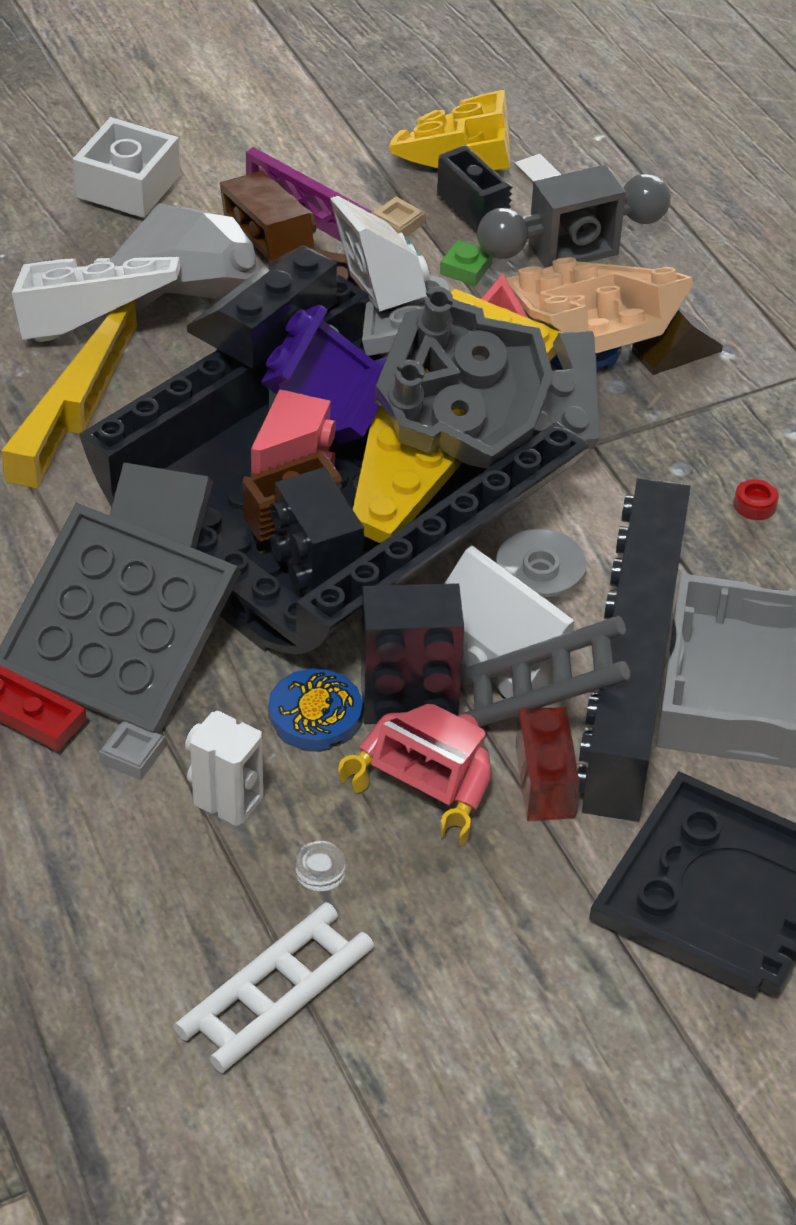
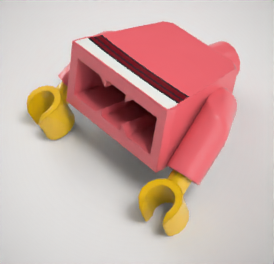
M425 704L409 712L386 714L378 721L358 747L361 751L360 754L349 755L341 759L338 766L341 784L345 783L349 776L355 774L352 780L353 791L355 793L363 792L370 783L367 767L371 763V765L447 805L454 801L457 807L446 811L442 816L440 835L443 839L446 830L450 826H459L462 830L458 846H462L468 841L470 835L471 821L469 813L470 811L477 810L491 779L489 753L483 748L486 733L478 726L477 721L471 715L460 714L456 716L434 704Z

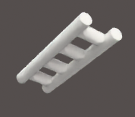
M325 902L173 1025L174 1030L185 1041L198 1031H201L219 1047L209 1057L210 1062L217 1071L224 1073L372 950L374 943L364 932H360L348 942L329 925L338 918V914L331 904ZM312 938L332 954L330 958L313 972L293 956L296 951ZM274 969H277L296 986L274 1003L255 985ZM236 1000H240L258 1017L239 1033L235 1034L217 1016Z

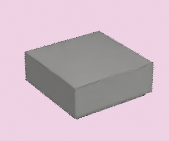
M122 721L99 751L100 763L142 780L166 748L165 736Z

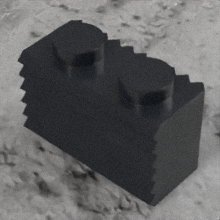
M464 145L439 155L437 196H441V200H446V204H450V208H453L454 212H458L459 216L463 217V220L468 221V224L472 225V229L478 231L481 219L489 211L496 208H511L509 203L512 201L510 199L512 193L510 191L513 187L468 146Z

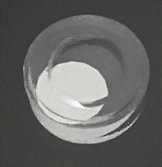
M313 841L304 845L298 851L295 859V872L298 881L304 887L313 891H327L335 888L342 882L345 876V856L343 851L337 845L327 841Z

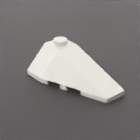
M179 257L133 258L124 262L123 266H115L114 263L110 262V258H97L93 264L88 266H77L76 259H60L23 264L12 291L22 340L35 338L39 342L53 340L61 334L176 280L181 265Z

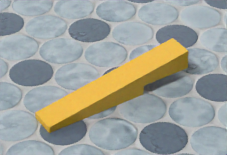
M135 300L110 312L3 447L1 454L5 482L38 489L66 432L80 434L86 430L137 328Z

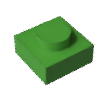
M457 240L441 260L440 274L476 286L492 265L493 257L488 255L481 247Z

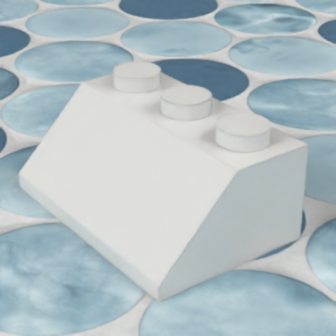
M339 196L330 198L350 275L359 287L369 294V299L375 307L382 311L426 297L427 291L424 281L430 280L427 263L422 255L417 256L412 244L407 245L404 235L402 233L397 234L386 221Z
M474 546L465 550L445 584L459 583L464 620L462 661L467 667L560 636L574 629V620ZM551 659L530 665L532 690L553 684ZM512 672L491 678V684L497 687L505 698L513 697Z

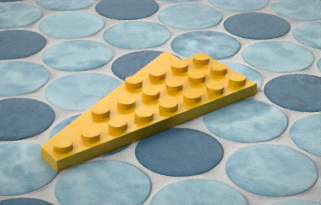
M457 289L451 292L453 299L482 308L486 318L540 328L549 362L557 354L553 342L558 333L563 332ZM382 405L379 406L371 421L353 511L364 526V536L379 543L412 522L463 463L439 448L437 452L430 454L399 442L391 418ZM461 409L452 410V412L458 416H463L466 414Z

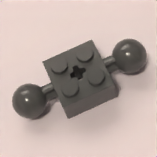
M606 164L533 181L530 216L522 217L518 212L510 208H496L489 211L479 223L477 231L478 241L481 248L488 255L497 259H508L520 253L525 247L527 239H529V246L545 268L553 266L552 262L554 260L566 257L576 258V261L591 262L619 255L623 215L640 224L657 222L667 213L671 202V195L667 184L660 177L653 174L636 175L622 187Z

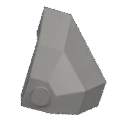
M161 203L151 210L147 218L130 234L120 246V249L110 258V262L114 263L115 266H123L124 262L133 258L179 257L181 265L177 279L135 299L136 312L143 310L164 293L222 299L258 271L253 244L233 217Z

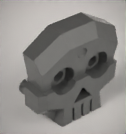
M432 287L426 292L427 297L424 298V308L404 314L376 384L374 404L382 405L389 414L399 442L430 454L437 452L439 448L467 465L488 469L529 441L533 436L553 378L542 334L538 327L486 318L482 308L453 299L452 293L444 287ZM482 355L486 360L478 361L473 356ZM461 409L466 414L463 416L455 415L452 412V410Z

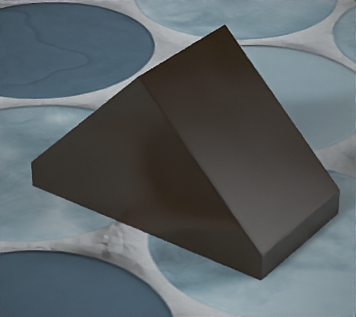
M679 307L662 335L633 343L631 351L652 375H656L722 352L723 345L700 320Z

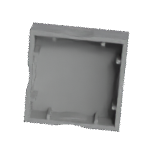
M680 573L656 747L796 768V590H772L746 582Z

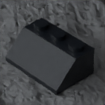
M302 245L270 261L187 325V332L254 369L267 359L278 346L283 344L288 335L286 326L297 311L301 309L305 311L319 304L328 310L337 303V262Z

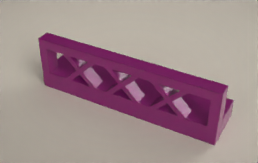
M255 147L246 151V175L261 170L264 171L275 182L277 181L291 196L293 195L302 206L313 213L317 229L341 241L330 198L339 196L371 213V210Z

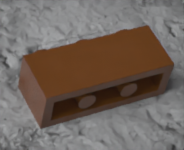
M261 170L220 182L224 215L233 217L252 244L270 261L302 245L315 249L313 233L316 232L317 226L313 213L302 206L293 195L291 196L277 181L275 182L264 171Z

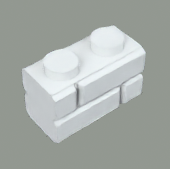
M217 710L211 712L202 724H196L187 736L185 749L191 753V765L187 773V780L192 783L193 803L195 806L211 814L218 812L219 818L238 826L246 821L263 800L262 733L260 730L243 722L236 724L235 718Z

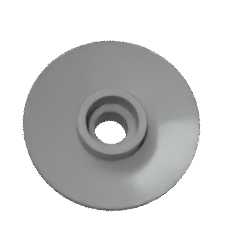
M528 529L520 531L507 538L497 552L496 563L542 597L558 596L571 591L582 581L586 571V557L579 544L569 536L554 530Z

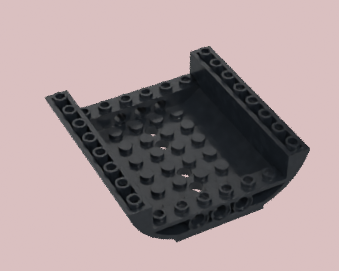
M338 275L337 303L327 310L323 321L337 328L343 337L365 353L362 338L366 303L369 302V294L341 275ZM217 349L79 434L90 467L111 507L123 463L208 476L213 481L196 550L236 565L241 572L220 617L264 652L273 649L290 654H302L314 650L362 616L363 586L407 584L580 461L589 448L588 442L556 421L488 469L467 465L463 462L412 522L381 543L364 536L363 556L304 596L302 591L296 592L293 588L288 568L283 560L278 561L273 553H260L263 550L271 549L270 538L258 541L243 519L244 476L251 477V448L269 412V389L261 383L269 369L266 366L268 358L252 369ZM378 354L369 355L374 361L385 357ZM370 425L362 438L342 444L333 439L329 447V452L335 453L334 467L342 478V481H340L342 485L340 488L341 492L352 509Z

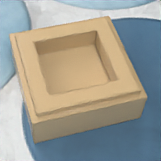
M394 197L371 213L388 222L397 234L402 233L404 238L425 224V212L398 197Z

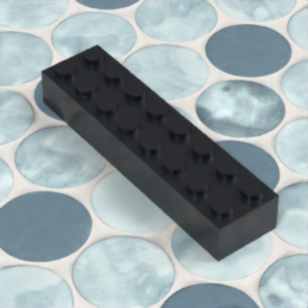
M637 478L634 496L625 495L621 521L629 522V527H619L616 553L624 555L623 559L614 558L610 586H616L618 590L608 591L604 619L620 616L625 623V634L611 638L610 641L613 664L620 661L626 662L630 669V678L626 681L601 688L600 692L592 691L591 696H589L585 724L593 725L594 728L586 727L585 732H583L579 761L588 764L579 763L578 767L579 793H584L582 813L640 822L691 485Z

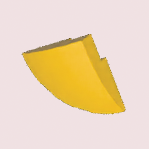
M505 90L461 100L460 106L455 107L452 113L445 115L444 110H434L418 118L414 131L409 133V130H400L393 137L389 144L390 153L415 163L438 168L439 155L466 145L493 170L509 169L510 139Z

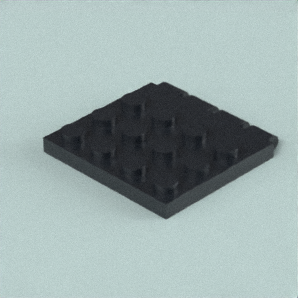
M678 771L592 904L589 919L754 997L757 996L760 990L777 996L781 993L795 968L794 962H796V823Z

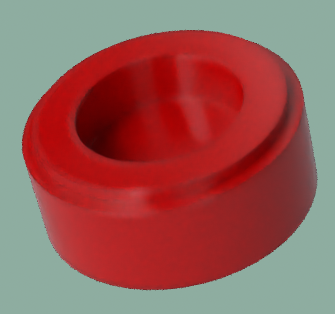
M760 479L746 480L741 482L736 488L734 508L741 516L747 519L765 520L775 514L779 493L767 481Z

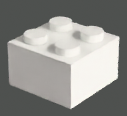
M110 117L73 158L76 197L145 218L181 175L179 137Z

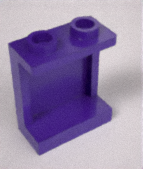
M319 304L305 311L302 309L297 311L289 320L286 326L288 335L283 344L278 346L269 356L266 362V366L269 369L261 383L276 395L279 389L331 401L330 420L336 421L334 439L342 444L362 438L380 406L374 404L376 384L388 356L375 361L323 321L327 309Z

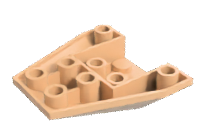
M572 257L556 259L552 262L553 266L543 269L538 266L525 267L518 270V275L506 278L522 308L535 321L563 333L593 331L595 354L662 335L693 286L692 277L676 273L673 267L649 269L576 261V258Z

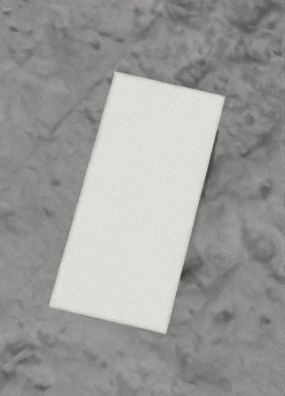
M541 154L515 162L532 181L561 175Z

